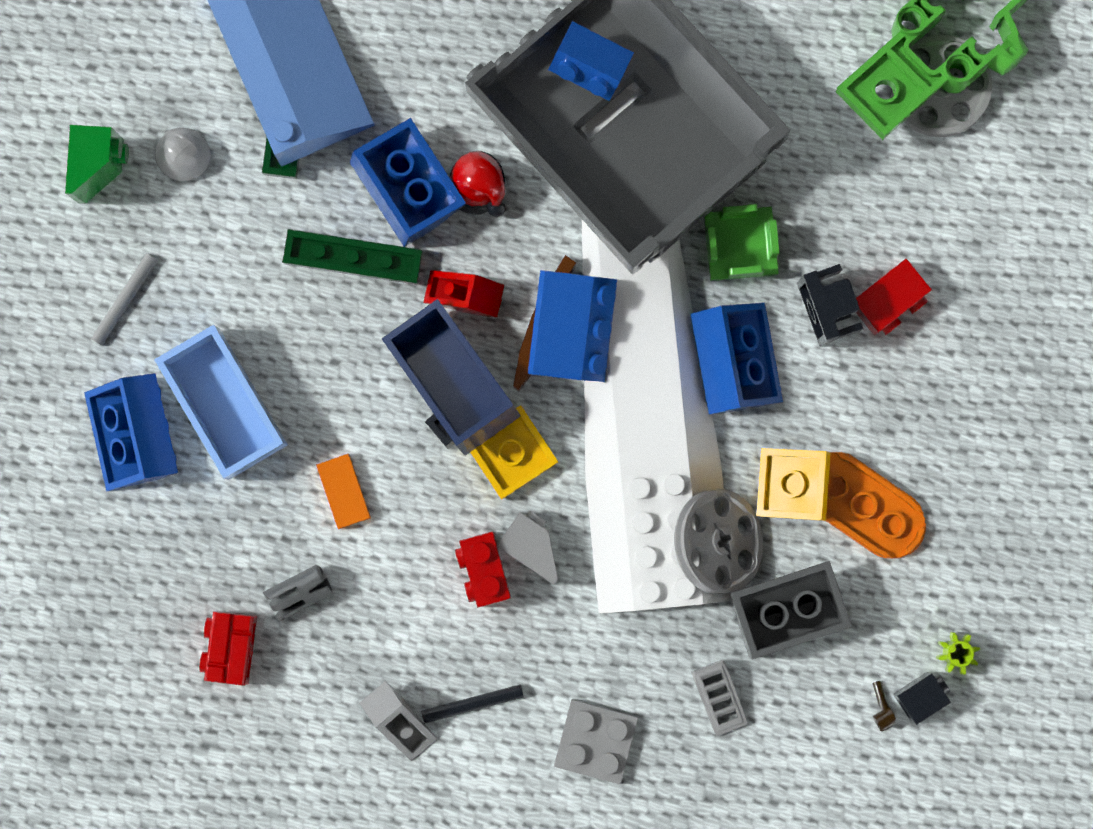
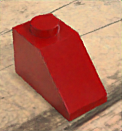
M431 270L423 303L431 304L438 299L442 306L447 309L497 318L505 284L475 274Z

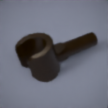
M876 681L872 684L881 711L872 717L879 730L883 732L894 725L896 718L888 706V702H886L881 681Z

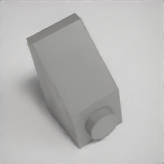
M529 511L526 516L519 512L497 547L554 585L558 577L549 531L543 528L546 521L532 511Z
M386 681L359 703L374 726L410 761L437 739L402 696Z

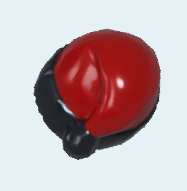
M471 151L462 155L453 165L449 178L466 202L465 206L459 210L467 214L481 215L488 212L494 217L502 216L506 211L505 204L502 202L505 196L506 180L501 164L491 154L483 151Z

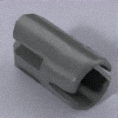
M314 565L263 592L265 598L271 600L269 605L272 610L278 611L276 617L279 622L332 594L331 585L327 578H323V570L319 565Z

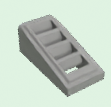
M723 659L691 672L716 737L748 724ZM721 673L722 680L704 686L702 680ZM726 686L728 692L709 699L708 692ZM731 698L732 705L714 712L712 705ZM736 711L737 718L722 724L718 723L717 718Z

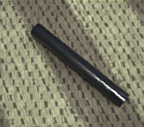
M521 684L421 710L424 724L524 698Z

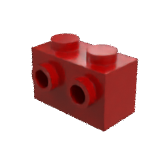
M494 532L460 540L461 548L455 549L460 569L467 568L470 581L465 582L464 586L469 603L476 601L478 608L511 599Z

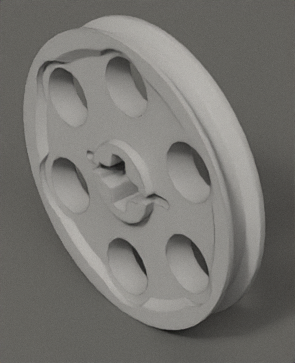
M932 35L921 38L910 49L913 52H925L929 57V64L927 66L931 70H935L946 61L944 52L947 48H959L966 41L950 35ZM988 68L980 75L983 81V87L980 90L972 91L966 88L960 93L954 94L944 93L942 90H939L911 114L904 123L913 130L931 137H948L967 130L983 115L991 99L992 76L990 69ZM949 69L952 75H956V78L964 77V74L959 69ZM891 89V98H892V97L894 96V93H893V90ZM957 104L965 105L970 111L969 119L964 122L954 119L952 116L953 106ZM923 108L932 109L937 117L936 122L928 126L922 124L918 119L919 110Z
M717 489L698 493L689 499L682 508L675 526L674 545L677 560L688 580L700 590L711 594L732 593L747 586L756 575L763 555L761 525L750 504L735 492ZM717 498L723 504L721 516L716 513L714 508ZM694 513L697 514L701 523L698 532L693 529L691 523ZM740 517L743 518L746 524V531L743 535L740 534L737 527ZM695 548L701 555V562L698 567L692 561V552ZM740 552H743L746 556L747 563L744 569L738 563ZM718 567L724 573L722 585H719L715 578V572Z

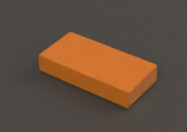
M345 454L316 464L337 528L341 529L370 519L371 516L350 455Z

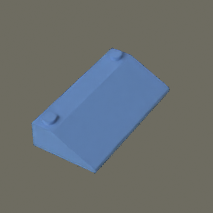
M207 0L273 153L281 167L375 126L319 0Z

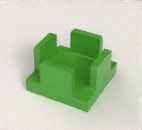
M757 204L723 207L719 212H710L704 217L710 281L779 274L777 256L779 255L776 220H773L772 206L757 208Z

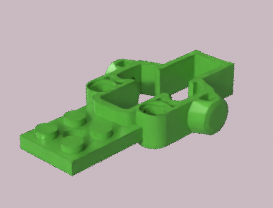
M910 0L897 13L891 29L893 38L842 82L835 92L884 140L940 88L949 93H960L988 68L1000 75H1005L1014 69L1026 56L1028 48L1017 30L1011 15L1028 0H1011L995 15L989 28L992 31L998 30L1003 41L1002 45L998 44L987 54H979L975 50L977 40L971 36L935 70H931L910 48L941 21L946 10L941 5L931 6L928 3L929 0ZM910 21L915 24L917 29H906L902 22ZM949 69H959L964 74V77H954ZM883 84L888 85L893 90L894 96L890 99H882L876 94L875 88Z

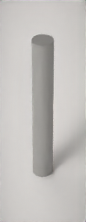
M147 253L145 254L91 337L93 341L103 346L158 260Z

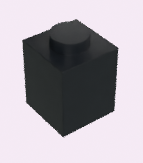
M930 672L924 673L893 694L911 723L918 725L951 703L946 695L950 692V689L939 674L934 677Z

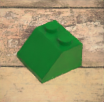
M70 125L65 194L79 204H86L122 173V164L128 163V144L124 143V139L112 127Z

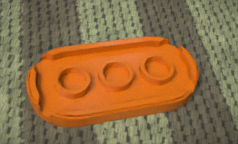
M831 452L826 522L878 557L900 558L914 552L923 541L926 532L924 513L919 503L855 457L843 452Z

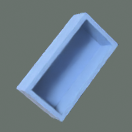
M210 326L154 359L223 479L230 480L288 446L229 343L217 326Z

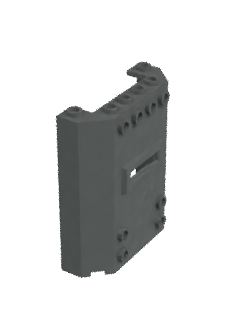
M571 0L572 2L563 10L559 7L552 11L545 19L546 24L537 32L534 29L528 32L520 40L519 44L521 46L512 54L506 52L495 63L491 60L485 66L479 64L472 69L466 77L468 79L465 82L466 92L633 275L647 261L652 263L754 175L767 162L765 158L772 151L780 148L788 139L791 130L671 0ZM572 21L634 52L610 101L596 96L590 91L548 70ZM635 82L644 93L589 139L580 128Z

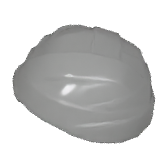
M179 127L167 131L158 141L155 149L157 166L164 175L173 180L189 181L195 179L206 171L210 163L211 151L206 139L193 129Z

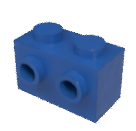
M572 21L548 70L590 91L592 94L610 101L634 52Z

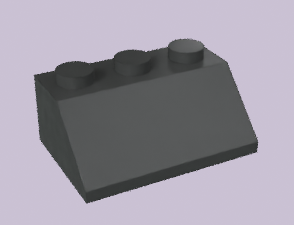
M830 561L730 593L738 626L748 656L752 660L852 627Z

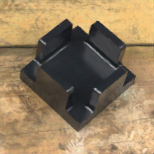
M840 264L804 274L797 282L819 347L864 329L861 322L840 330L837 329V322L850 318L852 313L859 310V305L849 279L846 278L826 286L821 284V280L838 275L842 271Z

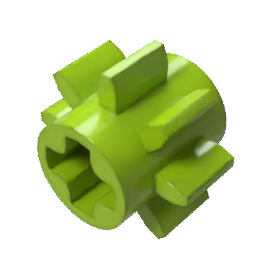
M950 632L951 641L948 643L938 641L939 646L943 648V654L936 656V659L945 660L948 663L945 667L946 672L950 673L957 666L960 674L965 675V666L969 664L978 665V662L973 658L974 652H978L980 647L969 644L971 635H964L960 641L955 632ZM955 645L965 649L966 654L961 655V662L958 659L951 658V653L956 651Z

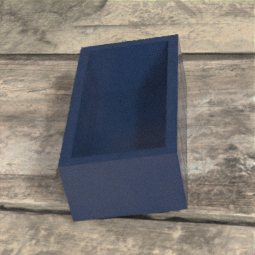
M438 299L382 338L387 348L464 456L521 416Z

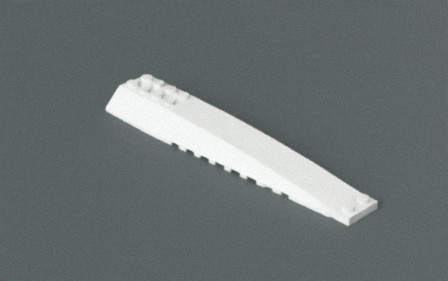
M633 82L582 126L581 130L591 139L644 92ZM582 220L583 275L617 279L605 382L584 381L585 477L599 613L627 612L732 601L730 593L711 594L694 586L683 573L675 552V526L684 505L698 493L724 489L712 414L709 415L697 346L693 333L691 319L693 310L680 240L652 263L647 261L638 272L632 275ZM717 498L714 508L719 516L723 513V504ZM694 513L691 523L693 529L698 532L701 523L697 514ZM695 548L692 552V561L698 567L701 562V555ZM718 567L715 572V578L717 583L722 585L724 573Z

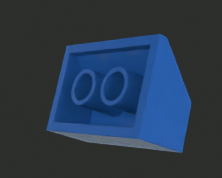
M411 118L364 144L352 153L350 159L351 166L404 247L434 230L466 204Z
M540 270L528 374L605 382L617 279Z
M765 302L722 305L691 314L709 415L783 403Z
M156 373L123 377L84 392L106 492L162 479L178 473L176 455L172 448L169 424L165 417L161 400V389L157 382Z

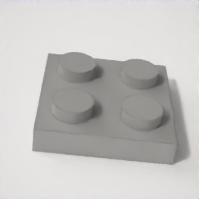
M571 699L554 767L621 784L638 717Z

